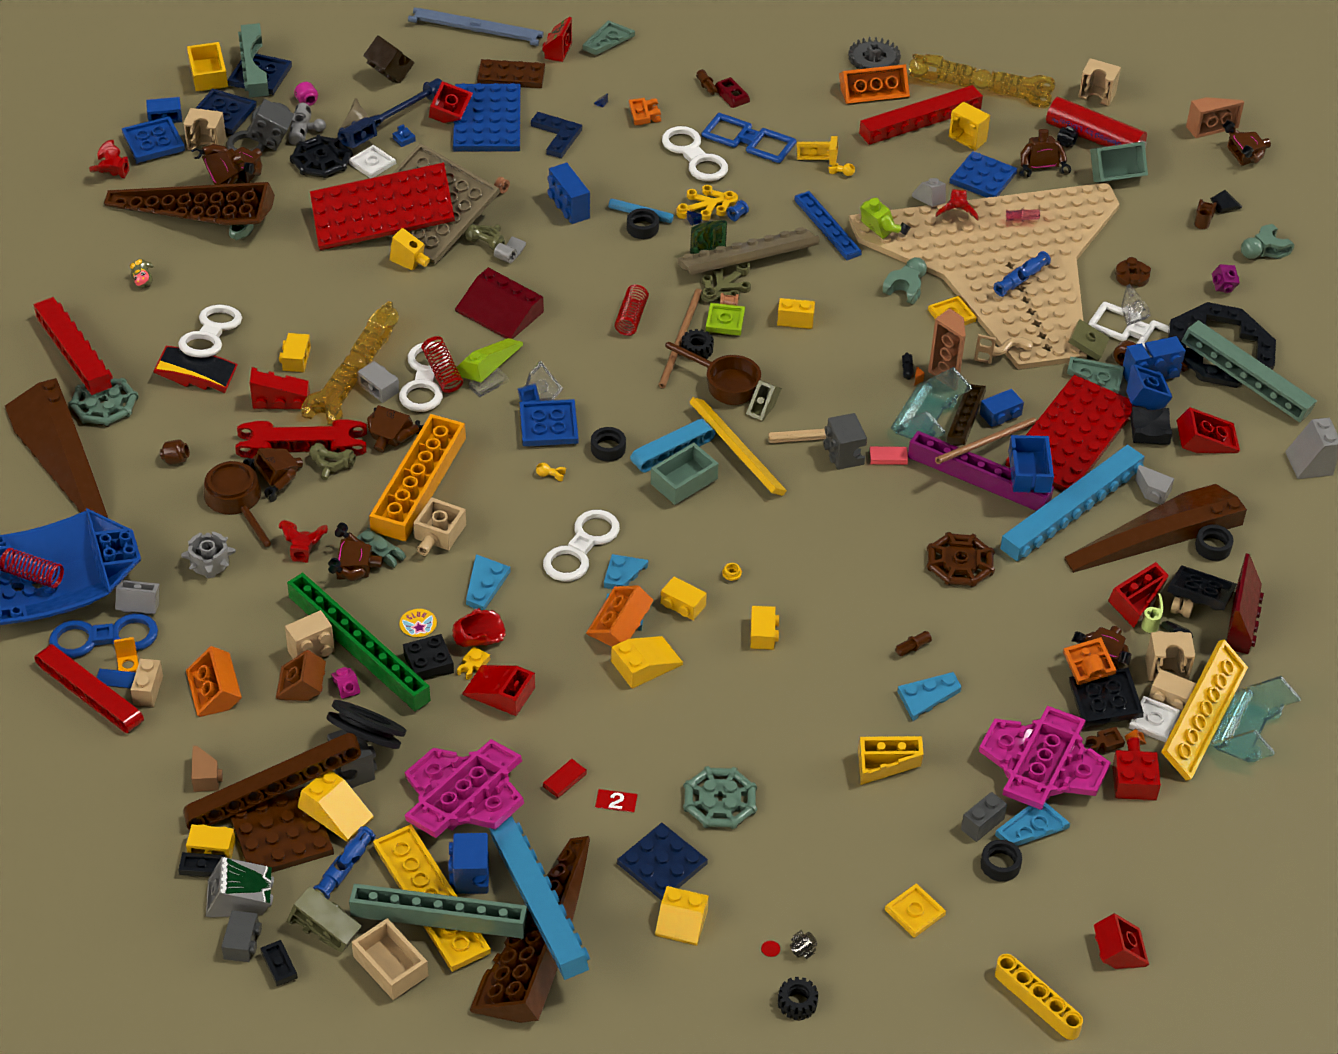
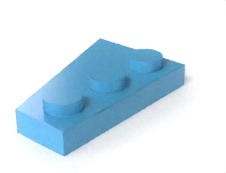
M476 554L466 605L475 609L485 610L510 574L511 567Z
M951 672L898 686L897 692L912 721L918 719L920 714L932 710L936 704L943 703L960 693L961 685L955 673Z
M1045 803L1042 810L1029 805L998 828L995 836L1000 840H1007L1019 846L1068 829L1070 822L1047 803Z

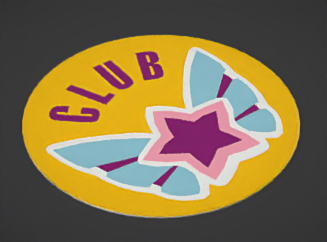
M412 609L402 615L399 626L403 633L408 636L424 637L435 630L437 619L432 612L426 609Z

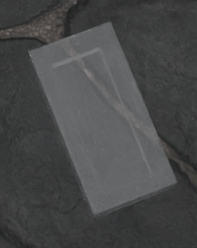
M497 368L481 383L471 381L469 388L477 396L482 397L508 383L509 377Z

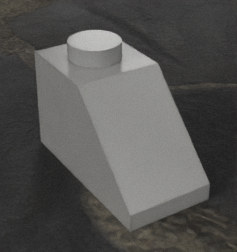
M931 178L929 181L922 182L912 193V197L931 207L946 203V184L937 178Z
M1139 465L1135 481L1145 499L1161 505L1165 503L1172 491L1174 478Z

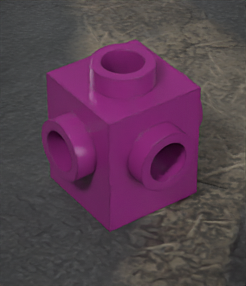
M1220 264L1211 273L1216 291L1230 293L1240 283L1235 265Z

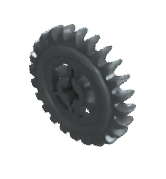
M870 36L868 42L865 41L864 37L862 43L858 39L857 45L853 42L848 51L851 64L860 69L898 65L901 59L900 50H898V46L894 48V42L889 46V40L884 44L883 38L878 42L877 37H875L874 42L871 41Z

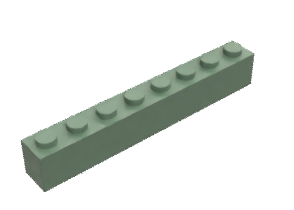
M1199 320L1187 329L1181 341L1182 343L1298 422L1304 420L1311 413L1317 400Z
M361 884L353 885L349 900L350 913L353 917L382 921L388 918L391 922L521 939H524L528 921L526 905Z

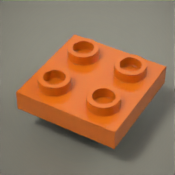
M1101 637L1063 649L1077 685L1116 674V668Z

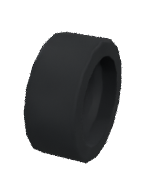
M640 208L631 211L627 215V231L632 237L649 239L658 233L659 217L654 211ZM640 221H646V222L651 223V225H649V226H638V225H635L634 223L640 222Z
M603 427L592 434L591 452L597 459L615 461L625 454L626 437L621 430L614 427ZM612 440L619 445L613 448H604L599 446L598 443Z
M1219 525L1204 526L1197 534L1195 542L1196 551L1205 559L1211 561L1223 560L1230 555L1234 542L1233 535L1229 530ZM1215 538L1223 542L1225 546L1212 547L1206 544L1204 539Z
M991 841L983 849L980 861L981 869L990 879L996 881L1012 880L1019 874L1021 869L1022 853L1010 841ZM996 853L1005 854L1012 858L1014 864L1007 868H1001L992 864L989 857Z

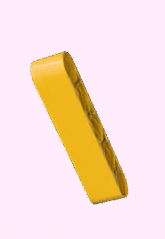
M1011 954L1000 955L997 959L995 977L1064 1038L1068 1040L1078 1038L1083 1024L1081 1014Z

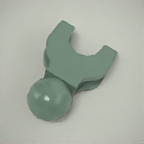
M1273 224L1262 226L1259 234H1256L1255 237H1249L1241 244V252L1248 259H1255L1259 256L1280 259L1291 254L1294 249V243L1289 239L1276 238L1278 228Z
M914 257L907 261L906 266L902 269L890 272L883 283V293L891 295L897 290H903L907 292L906 302L914 304L921 295L920 278L927 271L925 261Z

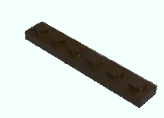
M967 385L947 435L948 444L955 446L966 445L981 401L985 395L986 386Z

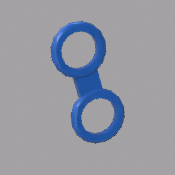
M143 614L123 616L114 625L111 623L92 626L81 620H71L60 624L53 630L50 635L49 644H53L70 658H77L89 653L94 646L114 644V640L121 639L119 631L127 624L142 623L150 630L146 638L135 642L136 650L139 651L147 648L155 641L158 628L156 622L151 617ZM80 629L89 635L88 641L80 648L65 649L58 644L59 637L68 630Z

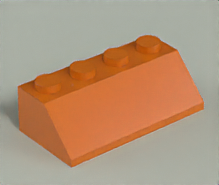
M906 64L848 70L839 73L841 92L846 104L910 97Z

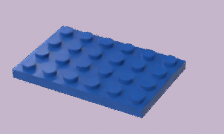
M455 84L456 87L470 91L473 95L461 120L454 121L453 152L520 151V84Z

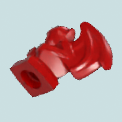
M108 140L102 144L97 153L98 160L103 158L105 160L99 162L98 165L89 167L90 173L97 171L100 173L109 172L112 176L119 174L121 178L125 179L129 172L128 157L121 158L119 156L120 149L114 145V140Z
M952 189L948 203L935 214V217L946 211L957 208L963 209L977 221L979 220L978 214L967 201L966 190Z
M287 520L279 523V528L283 530L286 541L292 543L290 555L292 561L308 563L312 546L317 544L320 538L328 532L327 525H322L316 531L310 533L308 531L298 532L297 526Z

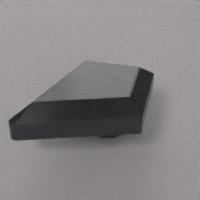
M1226 190L1210 198L1212 203H1217L1216 210L1218 213L1242 208V205Z
M1164 621L1161 624L1163 628L1170 632L1182 631L1184 633H1191L1189 629L1170 621Z

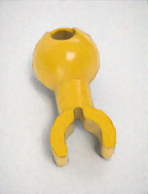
M836 163V165L828 167L830 174L843 172L846 176H852L855 172V166L851 163H846L844 166Z
M543 462L537 465L536 473L541 477L555 476L557 481L562 482L566 468H550L547 463Z

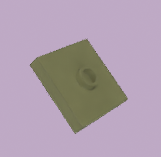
M1079 319L1068 342L1099 361L1110 337Z

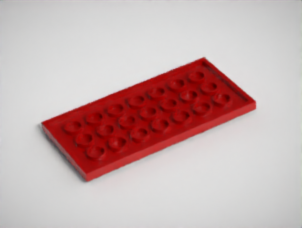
M444 162L310 191L320 250L394 235L401 228H404L406 231H412L455 221Z
M1075 374L1071 377L1026 434V436H1049L1054 473L1052 486L1063 492L1091 471L1129 421L1132 406H1134L1130 403L1129 398ZM1009 457L1005 462V465L1010 467Z

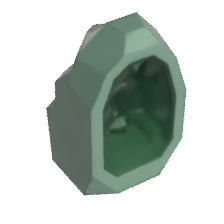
M253 224L230 225L229 236L236 241L240 238H245L251 234L254 226Z

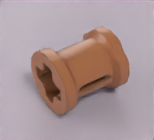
M721 293L720 304L738 306L739 294L733 296Z

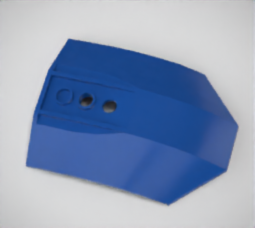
M86 508L84 512L45 526L0 535V559L6 549L13 548L14 550L22 551L26 554L29 553L53 563L56 562L64 568L62 581L56 588L44 585L41 588H35L32 585L36 582L25 580L0 570V625L28 622L70 612L90 605L110 594L141 561L133 530ZM12 550L9 551V553H8L7 556H6V559H5V570L7 569V560H8L9 555L11 554ZM11 555V557H10L8 566H9L10 563H11L12 555ZM21 555L20 558H19L18 564H17V566H16V570H17V568L19 567V563H20V560H21L22 555ZM24 557L23 562H22V565H21V567H20V571H21V569L23 568V564H24V561H25V557ZM28 558L27 563H26V566H25V568H24V572H25V570L27 569V565H28V562H29V558ZM32 559V561H31V563H30V566H29V569H28V573H29V571H30V569H31V566H32V563H33V559ZM36 561L35 564H34V567H33V570H32V574H33V572H34V570H35V567H36V565H37V561ZM40 562L39 565H38V568H37V571H36V575H37V573H38V571H39V568H40V566H41V562ZM44 563L43 566H42V569H41V572H40L39 577L41 576V574H42V572H43L45 563ZM49 564L46 567L43 579L46 576ZM58 566L56 578L51 583V585H53L59 577L60 566ZM55 569V571H54V573H53V575H52V579H53L54 576H55L56 569ZM15 588H21L22 590H21V591H15L14 589H15Z

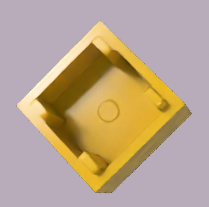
M962 102L952 110L949 137L976 151L987 141L990 115Z

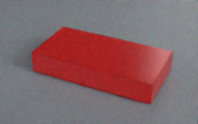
M570 759L543 782V787L559 798L587 774V769L575 760Z

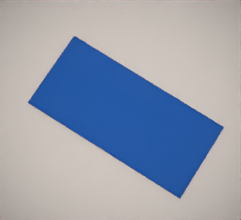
M99 668L97 678L107 686L131 688L136 672Z

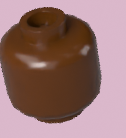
M1125 340L1118 344L1113 352V357L1117 364L1123 366L1127 346L1136 345V343Z
M180 439L167 441L163 444L162 449H160V457L168 465L182 464L186 462L190 455L187 443Z

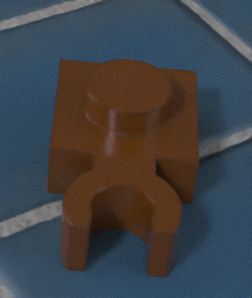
M1117 727L1098 731L1097 737L1088 736L1085 744H1094L1090 748L1095 752H1098L1100 748L1108 752L1124 747L1125 741Z

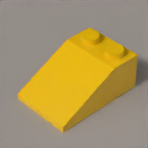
M663 636L627 639L611 647V662L632 689L683 665V661Z
M333 771L315 778L301 790L298 808L346 842L358 833V829L361 826H366L374 817L348 783Z

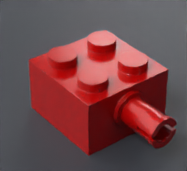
M1131 737L1127 740L1128 751L1116 750L1112 764L1115 798L1157 800L1161 786L1157 752L1141 751L1140 739Z

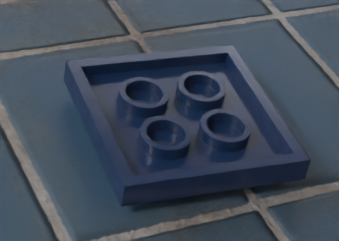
M255 54L253 61L261 70L266 72L269 94L274 95L291 69L292 61ZM240 60L227 81L229 86L245 89L242 60Z
M212 89L198 104L196 109L223 112L225 133L233 135L257 105L254 100Z
M660 823L617 859V864L662 901L667 886L679 889L708 864V859L665 824Z

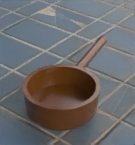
M666 342L665 344L667 349L708 368V389L716 400L728 405H740L752 399L758 381L761 380V370L753 360L740 355H725L711 362L671 342Z
M237 461L223 462L213 467L207 473L204 480V499L208 507L221 514L243 513L263 545L270 547L271 541L249 510L257 504L261 497V487L254 469L247 464Z

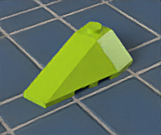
M507 338L475 350L456 368L461 377L481 383L522 347L523 342Z

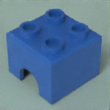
M455 833L453 835V842H449V884L454 885V892L456 894L488 893V834Z

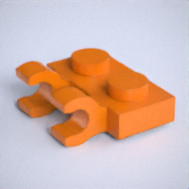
M645 98L629 100L634 125L651 123V120L656 123L661 122V117L656 116L661 115L656 98L645 100Z

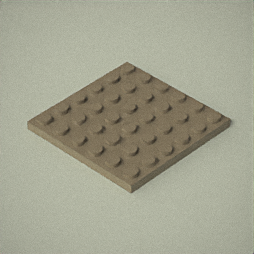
M419 143L393 173L443 162L445 164L455 221L408 231L424 243V255L430 258V262L436 264L495 199L500 190L498 187Z

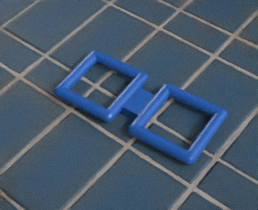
M717 113L701 133L704 138L736 148L740 142L748 145L746 147L747 153L776 163H781L797 142L795 138L766 128H762L760 131L751 129V123L722 113ZM720 120L743 127L734 140L710 133ZM764 135L787 143L778 156L755 148Z

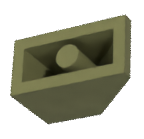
M759 380L746 414L763 421L775 406L782 388Z

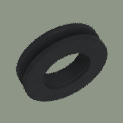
M341 700L333 701L331 706L339 713L328 712L326 719L329 722L372 743L392 749L400 748L401 742L394 735L404 737L407 731L404 727L361 706Z

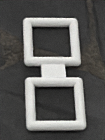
M1102 302L1088 323L1106 336L1119 341L1127 340L1129 335L1139 339L1136 344L1142 343L1146 351L1148 350L1145 347V342L1155 328L1166 333L1169 330L1168 325L1152 320L1149 324L1139 321L1141 319L1139 314L1108 302ZM1105 310L1132 319L1122 334L1096 324Z

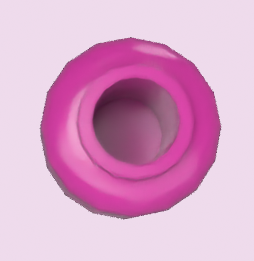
M302 82L294 90V95L299 103H306L310 106L318 99V92L310 82Z

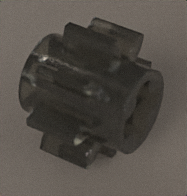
M800 930L793 935L790 948L797 957L800 958L804 955L808 959L815 954L817 941L810 932L804 934Z

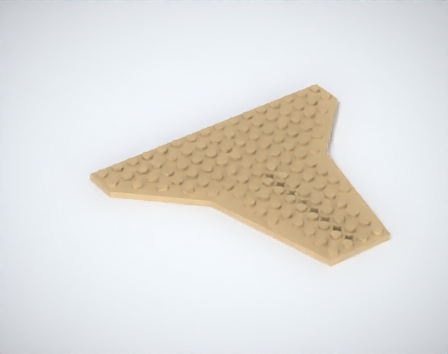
M1109 182L967 200L969 205L978 214V221L963 209L953 208L935 217L936 212L947 203L933 207L924 205L890 210L894 224L901 225L903 222L911 228L907 235L901 232H892L884 239L862 223L861 214L849 216V221L858 243L904 263H907V261L914 257L923 259L927 265L926 272L943 279L952 291L977 317L976 320L990 337L996 338L995 343L999 347L1006 340L1013 337H1023L1032 341L1033 347L1031 350L1012 346L1004 353L1018 370L1069 363L1070 357L1087 359L1086 353L1068 342L1079 319L1083 321L1077 259L1119 209V202ZM1041 251L1049 254L1051 258L1049 265L1043 266L1039 272L1029 276L1025 282L1015 289L1007 291L1005 296L1000 297L995 293L993 289L994 284L1002 281L1007 274L1022 266L1030 258L1038 256V253Z

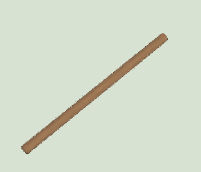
M701 289L695 290L675 344L680 347L682 336L687 332L699 302ZM671 352L659 382L660 388L666 387L678 353Z
M1035 417L1027 419L935 458V462L941 464L1030 427L1037 420Z

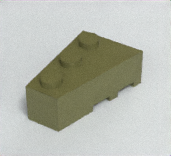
M311 886L295 902L286 921L291 925L296 922L303 926V931L307 934L312 931L321 936L319 938L320 941L341 953L357 936L362 927L355 917L347 915L338 904L330 902L320 890L314 889Z

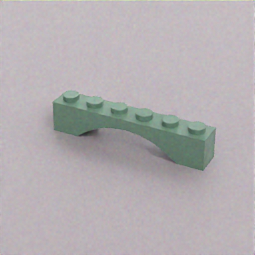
M260 23L241 25V32H238L245 91H249V98L269 96L267 74L253 61L255 54L263 46Z

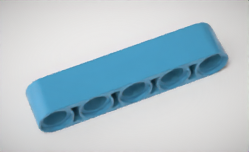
M699 419L636 449L631 454L630 460L641 472L645 473L650 471L653 466L692 443L700 447L710 442L716 433L704 419Z

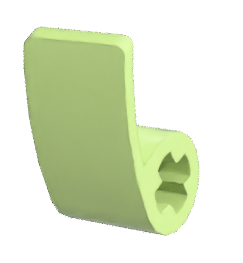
M1157 593L1155 607H1148L1144 611L1141 627L1148 633L1156 632L1159 629L1163 613V600L1160 593Z

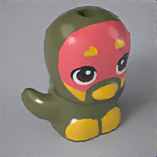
M138 259L130 264L131 277L140 288L150 286L153 281L148 268H153L154 265L143 259Z

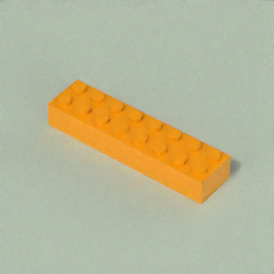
M430 414L369 515L370 529L372 531L394 539L407 541L414 529V521L435 493L466 440L465 423Z

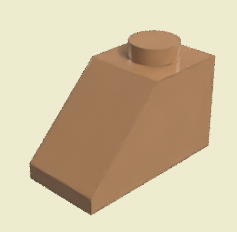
M193 746L191 776L193 791L219 790V782H223V770L219 769L217 760L198 746Z

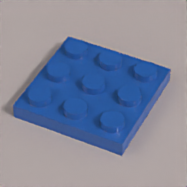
M170 116L121 128L136 163L185 151V145Z
M972 151L951 176L950 184L986 198L997 197L1017 174V168Z
M575 399L520 402L523 446L579 444Z

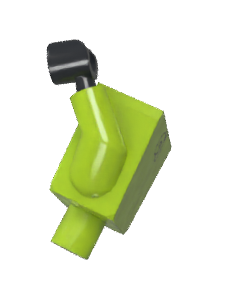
M871 198L860 206L862 223L882 239L892 232H901L907 235L911 228L903 222L901 225L894 224L891 211L878 198Z

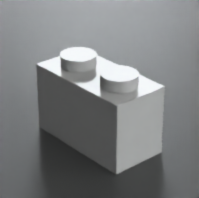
M375 361L358 371L359 385L382 403L399 393L398 378Z
M122 580L117 585L115 610L127 613L132 611L141 612L146 615L156 613L159 606V584Z

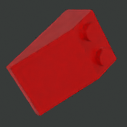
M1191 407L1176 420L1181 445L1186 450L1195 453H1238L1240 451L1235 426L1232 422Z

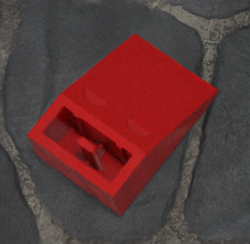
M481 665L462 695L517 716L535 689V673L519 666Z

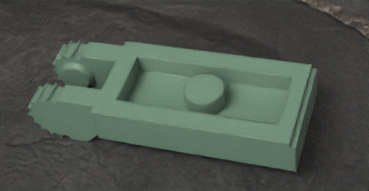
M369 528L357 536L359 540L372 546L373 556H382L383 562L390 565V567L394 568L397 565L394 557L400 561L406 558L405 553L400 548L395 547Z

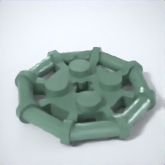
M113 378L111 384L114 387L94 395L90 394L84 384H78L75 387L72 400L68 403V407L70 410H73L83 424L94 423L109 426V424L132 415L134 403L139 398L138 393L129 386L125 378ZM124 390L127 394L122 395L120 392ZM81 396L85 397L84 401H79Z
M706 766L704 770L692 779L685 781L683 785L685 788L683 809L702 823L704 828L731 827V829H735L743 820L756 813L757 785L737 771L736 767L710 768ZM713 776H724V777H728V778H727V779H714ZM707 779L702 787L698 786L700 782ZM734 779L744 787H737V783L734 781ZM693 794L699 795V801H693ZM723 796L724 798L722 801H718V798L715 797ZM742 796H747V803L741 802ZM699 809H705L707 811V815L705 816L701 811H699ZM740 810L741 812L734 817L733 812Z

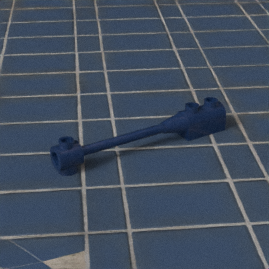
M436 78L431 82H425L423 84V92L380 115L364 117L359 121H353L346 128H340L338 132L340 142L344 146L355 148L377 136L376 128L385 119L424 98L434 99L442 80Z

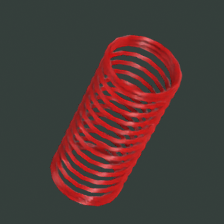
M635 284L627 288L615 321V329L622 335L630 336L637 331L649 297L647 289L641 285ZM631 289H639V290L643 291V292L645 293V295H644L642 292H640V291L631 290ZM631 294L639 295L643 298V300L640 297L633 296ZM620 322H621L623 325L627 326V327H634V328H631V329L625 328V327H623V326L620 324ZM623 322H625V323H627V324H631V325L634 324V326H628V325L624 324ZM619 325H620L621 327H623L624 329L633 330V331H625V330L621 329V328L619 327Z
M440 336L430 337L421 345L424 355L442 391L445 393L454 392L463 385L464 381L443 342V338ZM441 340L439 342L431 344L429 347H427V349H425V347L432 341ZM443 349H444V351H442V352H440V353H438V354H436V355H434V356H431V355H433L434 353H437V352H439L440 350H443ZM442 353H445L444 355H442V356H440V357H438V358H436V359H433L434 357H437V356L441 355ZM444 356H447L445 359H442V360H440V361L434 363L436 360H439V359L443 358ZM449 359L447 362H444V363H442L441 365L436 366L438 363H441V362H443V361ZM447 363H450L449 365L444 366L441 369H438L439 367L446 365ZM449 366H452L451 368H449V369H447V370H445V371H443V372H440L441 370L446 369V368H448ZM454 369L452 372H449V373H447V374L441 376L443 373H446V372H448V371ZM452 373H455L454 375L449 376L448 378L443 379L445 376H448V375H450V374H452ZM458 380V381H456L455 383H453V384H451V385H447L448 383H450V382H452V381ZM461 380V383L457 386L450 389H444V387L453 386Z
M13 548L6 549L0 559V570L2 572L13 574L14 576L40 583L50 588H56L61 583L64 575V568L61 564L53 563L52 561L41 559ZM12 550V552H11V554L9 555V558H8V560H7V569L5 570V559H6V556H7V554L9 553V551ZM11 555H12L11 563H10V565L8 566L10 557H11ZM22 555L21 560H20V563H19V567H18L17 570H16V566H17V564H18L19 558H20V556ZM24 557H25V561H24V564H23V568H22L21 571H20V567H21L22 562H23V559H24ZM28 558H29V562H28V565H27V569H26L25 572H24V568H25L26 563H27V560H28ZM32 559H33V563H32L31 569H30V571H29V573H28V569H29L30 563H31V561H32ZM37 561V565H36L35 570H34V572H33V574H32V570H33L34 564H35V562ZM41 562V566H40L39 571H38V573H37V575H36V571H37L38 565H39V563ZM45 563L43 572H42L41 576L39 577L40 572H41V569H42V566H43V564ZM49 564L46 576L43 579L46 567ZM58 566H60V574H59V577H58V579L56 580V582H55L53 585H51V583H52V582L54 581V579L56 578V575H57V572H58ZM55 569H56L55 576H54V578L52 579V575H53V573H54V571H55Z

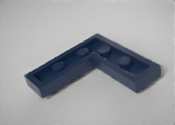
M537 112L531 120L532 127L557 134L547 147L546 154L561 159L582 131L581 124Z

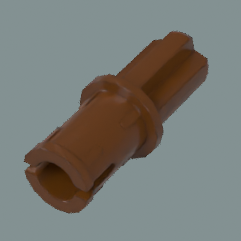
M699 70L696 73L698 74L696 77L700 80L701 86L706 88L710 95L717 93L713 79L707 75L705 70Z
M923 631L914 637L910 636L908 640L896 646L895 652L898 656H903L911 651H917L919 647L930 643L932 637L928 631Z

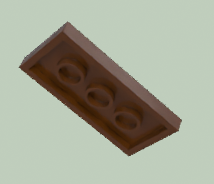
M481 59L477 84L514 83L520 84V87L542 88L545 63Z

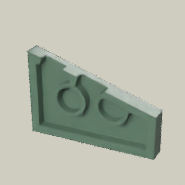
M608 20L583 44V50L597 55L634 37L635 31Z
M1070 357L1067 374L1071 376L1075 374L1119 394L1124 366Z

